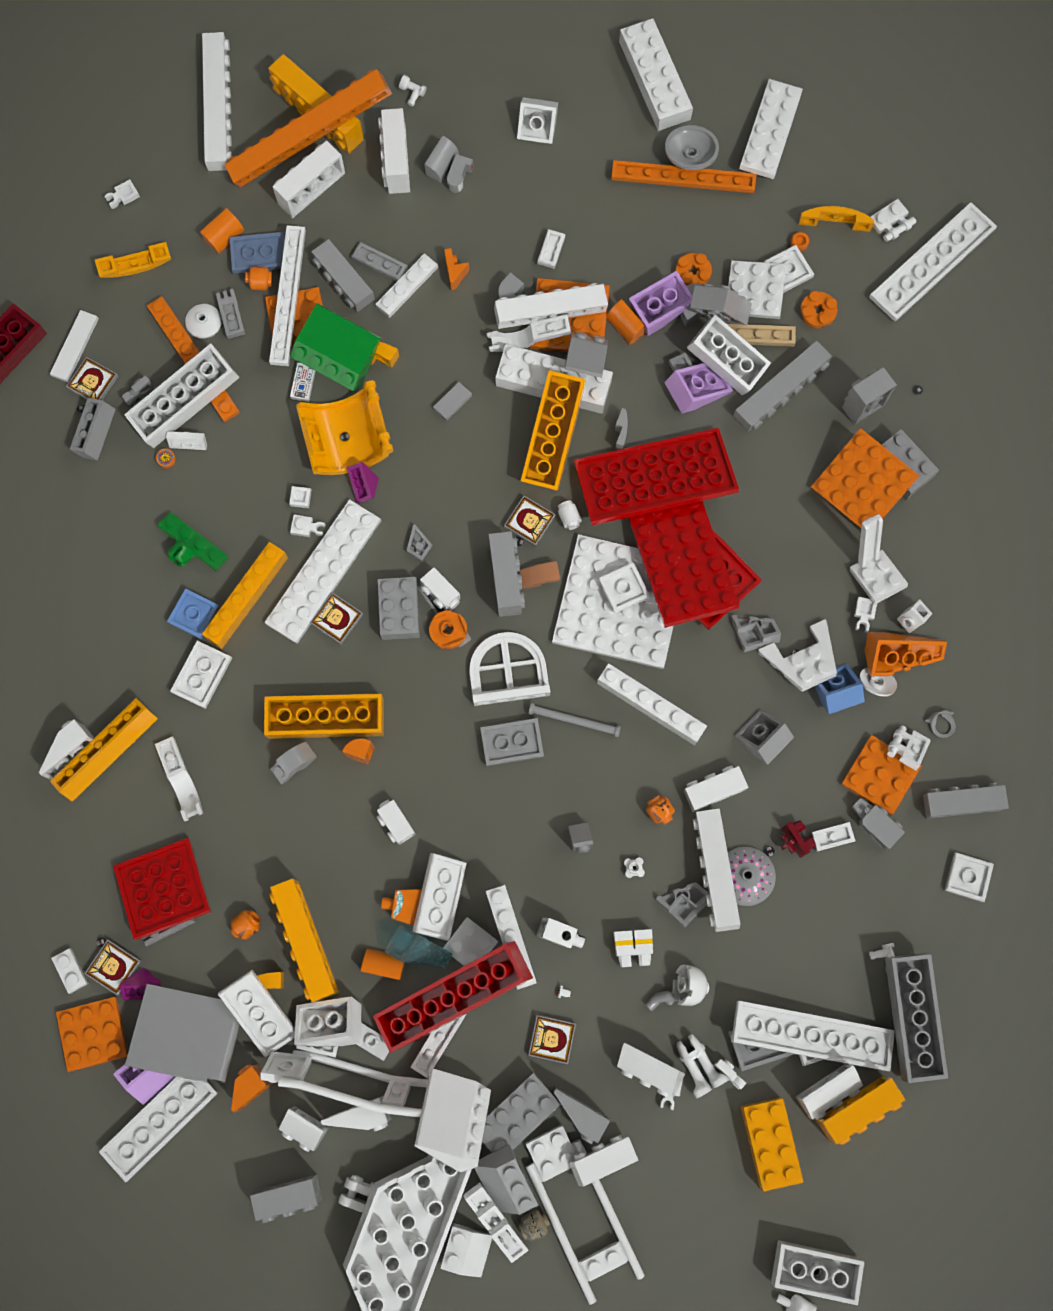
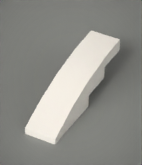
M478 1183L463 1195L466 1202L476 1213L478 1219L511 1263L529 1251L481 1183Z

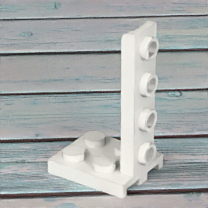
M879 514L867 518L862 523L858 563L850 567V572L874 604L908 587L907 581L883 550L880 551L883 519Z

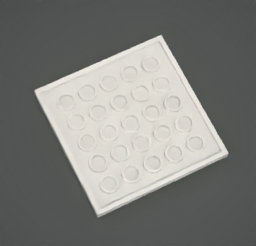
M578 534L552 643L664 669L673 626L664 628L638 548ZM634 563L650 598L614 613L599 582V578Z

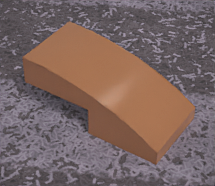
M557 561L520 570L523 589L560 581Z

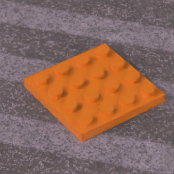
M538 278L536 293H549L555 289L568 290L574 286H580V288L587 287L591 283ZM604 285L608 302L610 285ZM607 309L606 312L570 317L571 333L580 331L586 333L587 336L594 337L597 335L604 337ZM572 334L535 342L533 345H530V349L567 353Z
M860 428L811 487L862 528V523L869 517L879 514L883 519L920 476Z

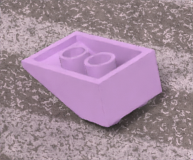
M675 271L630 297L629 307L645 325L644 331L649 336L689 308L693 296L679 273Z
M705 363L676 370L664 382L682 414L696 410L733 391L731 386Z

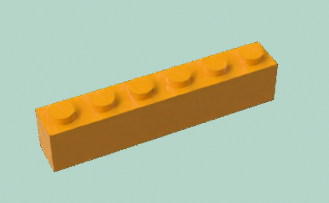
M271 542L267 544L202 633L208 641L220 649L225 646L288 559L283 550Z
M135 698L50 782L59 793L73 802L158 718Z

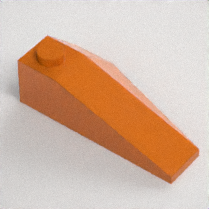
M868 632L864 651L869 675L891 676L901 670L908 671L911 670V667L924 666L944 660L947 641L886 632Z

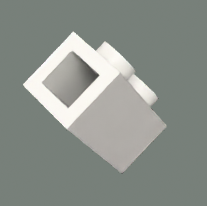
M432 568L420 579L421 590L427 596L430 594L434 598L433 602L439 609L444 608L445 611L450 608L454 609L460 603V593L435 568Z
M386 800L379 805L380 809L377 810L379 813L377 819L382 826L386 825L390 832L387 834L393 843L397 841L400 845L416 835L394 800Z

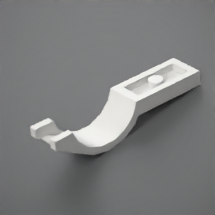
M566 314L532 322L527 328L513 333L489 332L487 337L492 340V346L489 347L491 352H503L505 344L525 349L535 342L572 333L569 318Z
M172 736L156 743L155 746L167 778L178 797L183 820L186 822L191 816L203 814L200 798L186 769L175 738Z

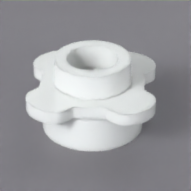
M638 857L636 860L628 858L624 861L626 877L644 876L645 871L642 867L644 861L642 858Z

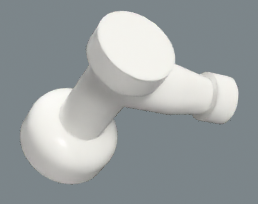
M403 75L399 84V89L406 90L407 88L413 90L407 102L412 107L418 96H424L427 88L424 85L419 86L411 82L410 78L406 75Z
M894 943L882 945L883 949L869 952L870 959L895 956L893 951Z

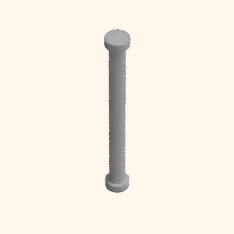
M531 703L528 713L614 734V737L619 736L621 728L618 725L614 727L538 707L534 703Z

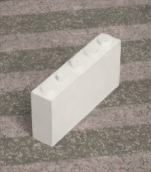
M505 885L486 891L502 944L504 945L512 941L516 942L533 976V979L518 986L517 990L536 984L537 982Z

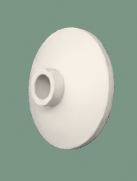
M199 304L189 310L185 318V325L191 335L196 338L206 339L214 336L220 330L222 317L214 306Z
M868 667L864 668L860 673L859 679L863 687L875 695L890 696L897 689V682L892 675L870 676Z

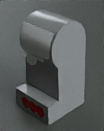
M458 154L455 155L447 176L448 189L451 192L458 193L463 189V180L466 172L472 173L473 159Z

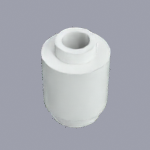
M571 500L559 504L558 513L564 528H569V530L578 528L582 520L576 505Z

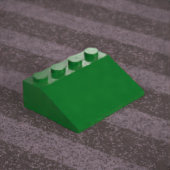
M317 303L299 333L290 357L354 391L362 387L381 337Z

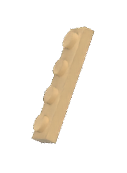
M727 324L750 345L795 346L796 326Z

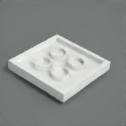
M746 261L731 262L728 286L730 290L738 292V295L746 297V300L752 303L749 317L780 319L787 264Z

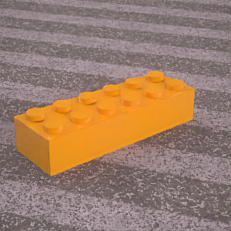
M284 54L268 68L273 90L278 95L285 97L286 102L290 106L294 105L301 115H304L306 110L318 106L322 100L332 97ZM356 117L325 135L328 139L335 141L340 150H345L348 154L364 140L360 120Z
M551 370L548 371L521 482L559 491L586 379Z
M382 694L265 697L264 735L268 739L384 736V698Z
M292 878L270 887L272 892L269 893L272 903L276 904L278 908L276 916L279 923H283L285 927L283 935L286 942L291 944L290 955L293 961L298 963L299 968L296 970L299 979L305 983L306 987L303 990L307 1000L310 999L311 1002H318L338 994L336 982L299 881Z

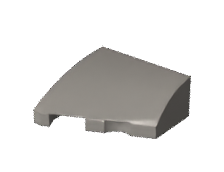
M737 615L731 616L736 635L744 652L780 642L781 632L774 619H759L750 616V619L737 618Z
M694 882L683 889L673 890V893L662 897L660 895L656 898V901L685 928L707 905L706 895H709V893L698 883Z

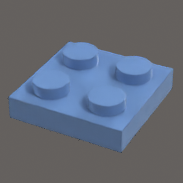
M185 588L167 622L202 640L204 637L202 633L215 617L220 606Z

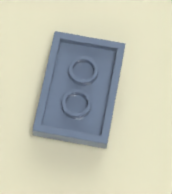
M284 232L230 237L233 274L249 272L251 266L267 267L268 270L281 269L285 243Z

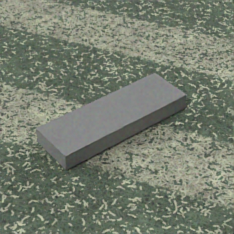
M362 242L358 244L351 256L352 260L395 281H398L408 269V265Z

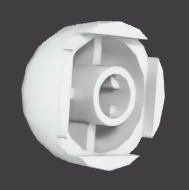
M685 964L680 965L676 970V974H679L677 981L673 980L672 992L675 1001H678V1005L682 1006L699 1004L709 992L707 978L703 971L697 967Z

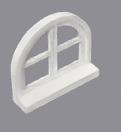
M504 632L488 637L476 648L470 662V679L474 706L550 696L545 659L539 647L531 639L518 633ZM508 643L524 647L531 653L534 660L510 663ZM501 644L504 664L480 667L481 660L486 652L492 647ZM536 664L539 684L514 687L511 667ZM504 668L507 688L482 692L479 671Z

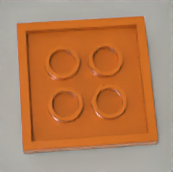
M319 287L298 291L291 347L294 346L315 305L318 303L323 306ZM278 295L265 297L272 337Z
M871 735L841 785L873 805L883 807L892 816L922 765L917 770H914L899 761L900 754L896 753L894 757H889L887 755L889 745Z
M117 997L56 1012L67 1072L127 1057L128 1049Z

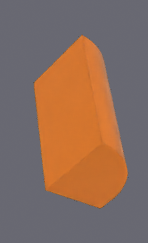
M226 208L200 233L203 240L219 254L230 244V237L239 236L244 231V228L239 220Z
M621 299L609 311L607 320L623 339L631 345L644 335L645 325Z
M355 739L350 741L342 752L347 758L368 765L375 746L370 740Z
M367 948L361 972L401 980L406 956Z

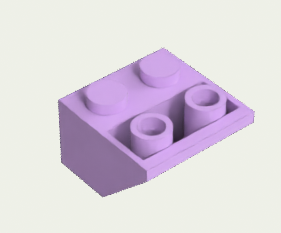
M125 1064L113 1074L124 1089L143 1105L175 1078V1076L125 1066Z

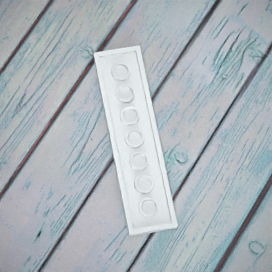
M969 203L872 292L869 298L896 322L984 241L997 226L975 205Z
M349 499L273 609L265 624L298 644L311 625L310 621L337 587L380 524L381 519Z
M737 1001L731 1042L890 1071L895 1030Z

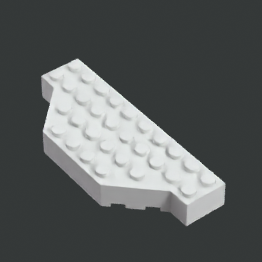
M428 1154L427 1157L374 1183L343 1263L362 1311H419L472 1169L459 1172Z

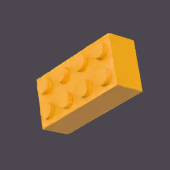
M882 1076L861 1089L855 1096L844 1100L843 1104L837 1108L827 1111L824 1117L816 1121L830 1142L836 1145H843L851 1140L850 1136L854 1133L860 1134L868 1129L867 1125L872 1121L877 1123L885 1118L884 1114L889 1110L893 1112L902 1107L901 1103L905 1101V1098L892 1078Z
M777 1097L740 1106L760 1189L764 1192L803 1183L783 1098Z

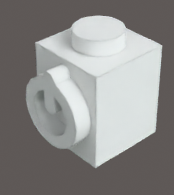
M918 600L904 610L897 620L911 633L924 624L933 613L921 600Z

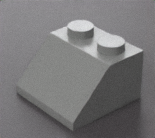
M760 709L736 733L735 738L756 758L768 765L794 736L785 723Z

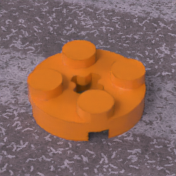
M689 253L679 258L675 271L679 273L686 286L695 283L703 285L707 284L711 278L712 266L705 254ZM691 268H695L698 271L696 272V275H693V273L689 272V270H691Z
M812 291L802 301L800 315H802L805 324L812 328L819 329L827 325L829 326L837 315V301L827 293ZM815 307H821L823 312L816 313Z
M449 610L442 611L433 617L429 626V634L434 644L439 648L453 649L465 641L467 624L460 614ZM446 625L454 628L449 635L443 632Z

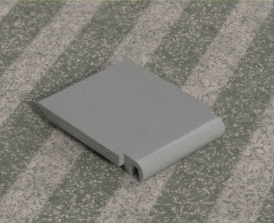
M147 984L125 1066L207 1083V1079L225 1083L240 1024L221 999Z

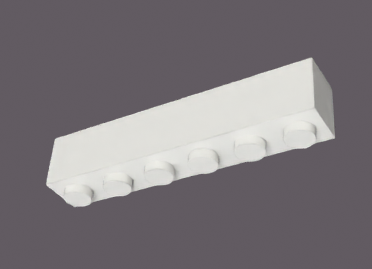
M593 283L587 287L580 288V286H574L568 290L555 289L549 293L537 292L534 295H518L516 298L511 299L503 297L495 301L494 311L498 329L526 325L566 314L570 318L606 312L608 302L604 284L598 285Z
M609 663L598 679V685L694 746L707 725Z
M720 809L696 812V818L693 819L694 830H698L699 837H696L697 849H701L702 856H699L700 867L705 869V875L702 877L704 888L708 887L709 895H706L707 907L712 909V914L709 915L711 927L715 926V932L739 929L740 919Z

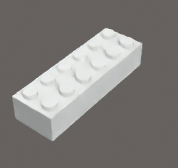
M652 18L620 29L619 43L657 130L660 131L691 120L693 107L654 19Z
M209 344L124 415L143 440L155 448L166 439L167 431L174 432L240 377L212 344Z
M505 344L496 374V386L542 398L549 370L586 379V385L580 408L602 414L612 382L613 372L603 370L602 378L565 370V359Z

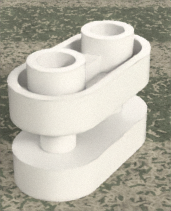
M352 1175L351 1178L347 1177L344 1187L349 1189L348 1194L341 1193L338 1203L363 1213L367 1201L356 1198V1193L366 1195L369 1198L375 1182H371V1184L365 1183L362 1177Z

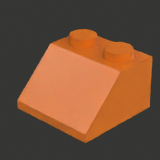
M252 1064L246 1065L238 1072L240 1076L235 1079L231 1107L233 1113L242 1110L273 1084L261 1080L262 1068L259 1064L253 1066Z

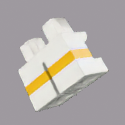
M652 929L634 930L633 936L632 931L613 932L616 957L619 959L620 967H632V955H638L639 966L650 965L651 954H653Z

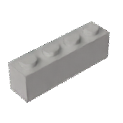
M329 239L311 251L313 264L317 269L321 268L323 270L326 280L333 282L335 285L334 289L339 295L343 294L346 298L345 302L351 309L354 308L359 312L375 300L373 291Z
M998 783L986 784V787L979 788V785H969L967 789L960 790L959 787L947 788L948 791L940 792V788L930 789L928 793L923 795L926 819L1009 809L1005 785L998 786Z

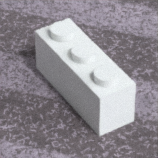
M731 765L722 769L723 773L719 775L712 773L705 776V780L700 783L695 780L686 784L687 788L684 789V794L692 812L747 790L749 787L740 767L734 768Z
M615 1136L610 1139L611 1143L605 1146L601 1143L592 1147L593 1151L588 1154L581 1152L573 1156L574 1160L569 1162L578 1186L584 1187L638 1161L629 1137Z

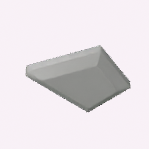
M414 524L407 552L423 561L433 545Z

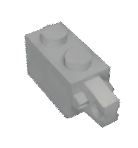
M861 798L852 806L853 810L860 817L859 827L883 850H889L905 833L902 830L903 826L898 821L890 819L887 816L888 812L883 807L872 806Z

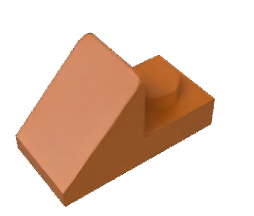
M449 248L444 249L452 291L458 287L470 269L469 263L458 264L456 254L453 255L452 249Z

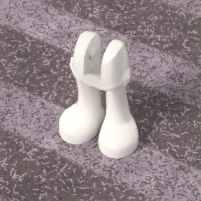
M691 1034L687 1037L691 1046L695 1049L688 1054L686 1047L681 1041L677 1042L676 1046L680 1054L679 1059L685 1063L694 1079L696 1087L693 1092L697 1099L712 1089L703 1077L694 1059L698 1058L713 1088L724 1084L729 1078L724 1073L717 1072L705 1052L704 1044H701Z

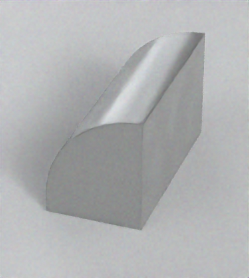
M445 136L441 137L425 163L426 175L442 183L449 172L455 155H459L457 147Z

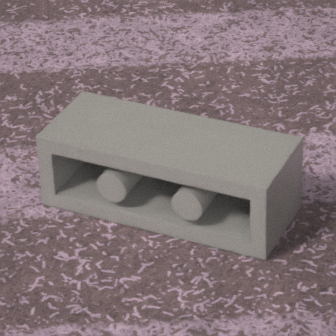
M88 398L70 450L83 458L98 461L116 409L103 400Z

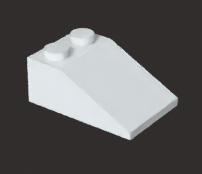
M70 720L63 724L39 771L41 776L51 780L94 739V736L85 725L76 720Z
M352 996L296 1005L295 1045L346 1046L360 1043L361 1004Z
M384 1096L370 1101L382 1104ZM355 1106L321 1120V1123L327 1126L363 1130L373 1128L375 1132L386 1128L391 1117L390 1114Z

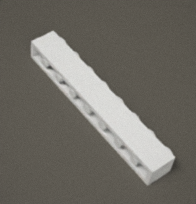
M224 32L202 33L205 164L208 171L227 170L224 164L229 162V159L232 157V153L229 152V147L232 146L229 130H232V125L228 114H231V105L228 103V98H231L228 82H231L230 72L227 71V67L230 66V58L227 55V51H230L229 40L225 38Z

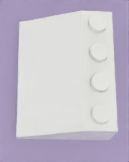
M430 1069L415 1147L459 1172L478 1167L491 1090L477 1081L437 1069Z

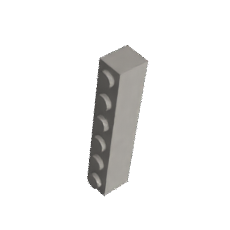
M816 341L738 407L733 417L748 432L753 428L756 430L763 423L762 420L774 415L777 411L776 408L780 405L783 407L790 400L789 397L792 394L797 395L804 388L803 385L806 382L811 383L817 377L816 374L820 370L824 372L830 366L829 362L832 356Z

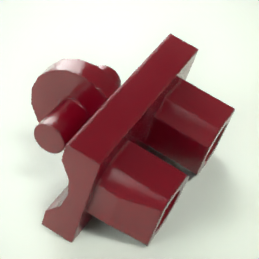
M801 820L793 823L791 821L782 827L785 833L781 837L785 843L781 846L782 850L788 848L791 854L797 852L801 858L810 853V850L816 843L811 836L804 840L799 833L806 829Z

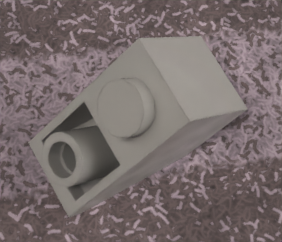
M588 822L568 826L572 851L577 850L578 854L589 852L593 846V840Z

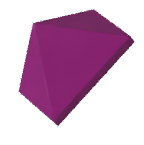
M364 462L347 467L357 504L374 498L379 478Z
M142 968L120 983L122 999H143L147 984L161 987V982L145 968Z

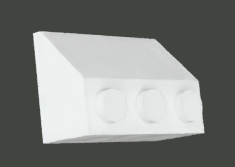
M626 1043L622 1047L617 1065L618 1068L622 1069L621 1074L631 1079L633 1075L640 1078V1084L648 1088L651 1085L657 1087V1092L667 1098L669 1094L672 1096L676 1095L685 1073Z
M844 1064L795 1097L810 1119L813 1120L815 1118L819 1120L827 1114L826 1110L831 1107L835 1109L843 1104L842 1100L847 1096L851 1098L860 1092L859 1088L863 1084L855 1067L850 1064Z

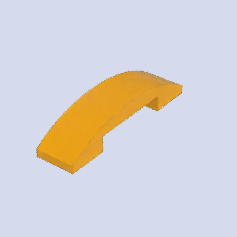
M823 206L802 212L798 225L817 226L819 220L853 223L852 230L870 232L874 219L851 208Z
M167 243L148 246L149 250L118 258H113V255L95 259L99 277H122L156 268L171 260Z

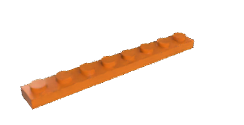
M613 160L611 180L754 193L756 174L712 169L687 170L678 166Z
M162 296L146 305L185 364L200 353ZM226 390L211 401L224 423L240 413Z

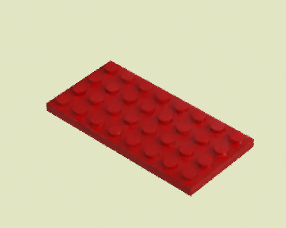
M719 428L574 460L592 526L739 493V486Z
M703 501L628 518L664 628L739 609L740 605Z

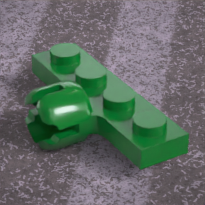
M170 512L158 523V528L176 541L167 551L171 562L174 563L178 560L175 564L176 566L183 567L192 558L196 557L216 572L228 560L227 554Z

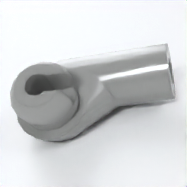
M670 991L657 992L645 1005L653 1011L662 1002L672 1005L675 997L672 996Z

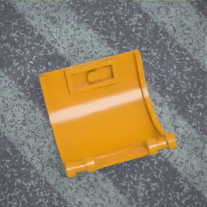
M375 381L365 382L362 390L340 401L325 404L299 402L296 405L313 474H347V467L364 462L367 467H371L387 458L388 454L394 451L392 444L389 442V432L386 431L378 401L380 399L379 394L375 390ZM347 432L349 434L348 441L341 440L340 436L342 433Z

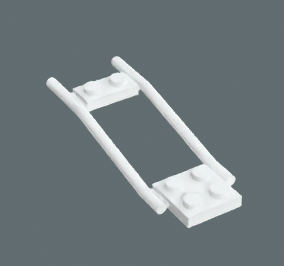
M293 1050V1054L272 1051L261 1071V1080L271 1083L278 1082L280 1087L302 1089L379 1113L421 1117L422 1109L404 1107L410 1086L427 1088L428 1079L393 1076L318 1053ZM313 1060L389 1083L382 1104L304 1082L303 1080L311 1065V1061Z
M561 1124L526 1142L534 1163L528 1164L525 1168L589 1305L594 1304L597 1300L588 1281L606 1274L627 1263V1261H629L637 1279H642L645 1275L600 1180L594 1181L592 1184L619 1241L600 1249L579 1262L544 1189L542 1182L571 1168L569 1162L574 1160L573 1156L581 1152L587 1154L581 1140L577 1139L571 1143Z

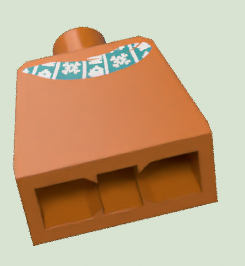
M422 889L396 890L394 899L383 897L381 909L392 910V919L414 926Z

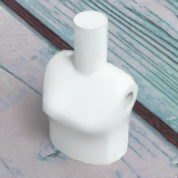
M778 1294L776 1302L787 1307L786 1311H816L817 1305L807 1301L798 1294H794L791 1299L781 1294Z

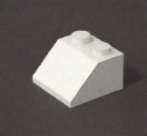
M523 97L520 106L517 139L552 144L558 102Z
M294 1106L288 1109L279 1130L282 1131L281 1135L290 1141L295 1139L300 1143L299 1147L309 1152L310 1150H316L329 1127L322 1125L321 1122Z
M454 1223L440 1269L464 1276L481 1277L492 1237L488 1233Z

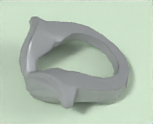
M942 710L935 712L925 720V722L930 724L933 734L940 738L951 736L956 729L952 717L953 711ZM939 714H942V717L950 724V731L947 734H940L935 728L936 719Z

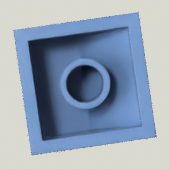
M848 664L836 667L837 675L815 686L820 702L828 714L865 702L863 684Z

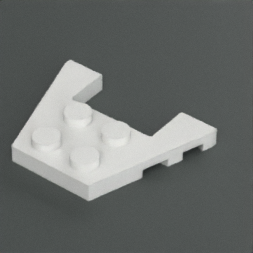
M825 619L811 625L809 629L817 644L786 658L782 657L775 643L758 650L761 657H765L774 668L781 671L784 677L801 692L837 675L827 621Z

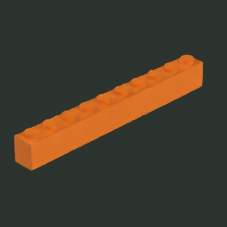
M377 69L367 72L363 78L354 80L350 83V86L338 90L331 98L322 100L315 108L306 110L304 115L292 119L283 128L276 129L269 137L260 139L259 143L246 148L240 155L231 157L229 162L224 165L233 183L243 187L388 97L392 92L384 76Z

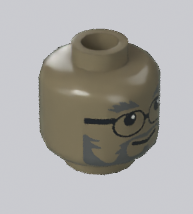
M533 1210L521 1217V1223L518 1226L525 1240L529 1239V1241L535 1242L548 1234L547 1226L550 1225V1222L545 1213L541 1215L538 1210Z

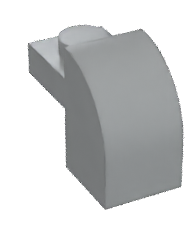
M512 273L499 286V299L503 297L508 299L516 298V296L524 293V283Z
M304 742L281 755L276 760L277 763L270 770L282 785L296 772L307 768L317 756L307 742Z

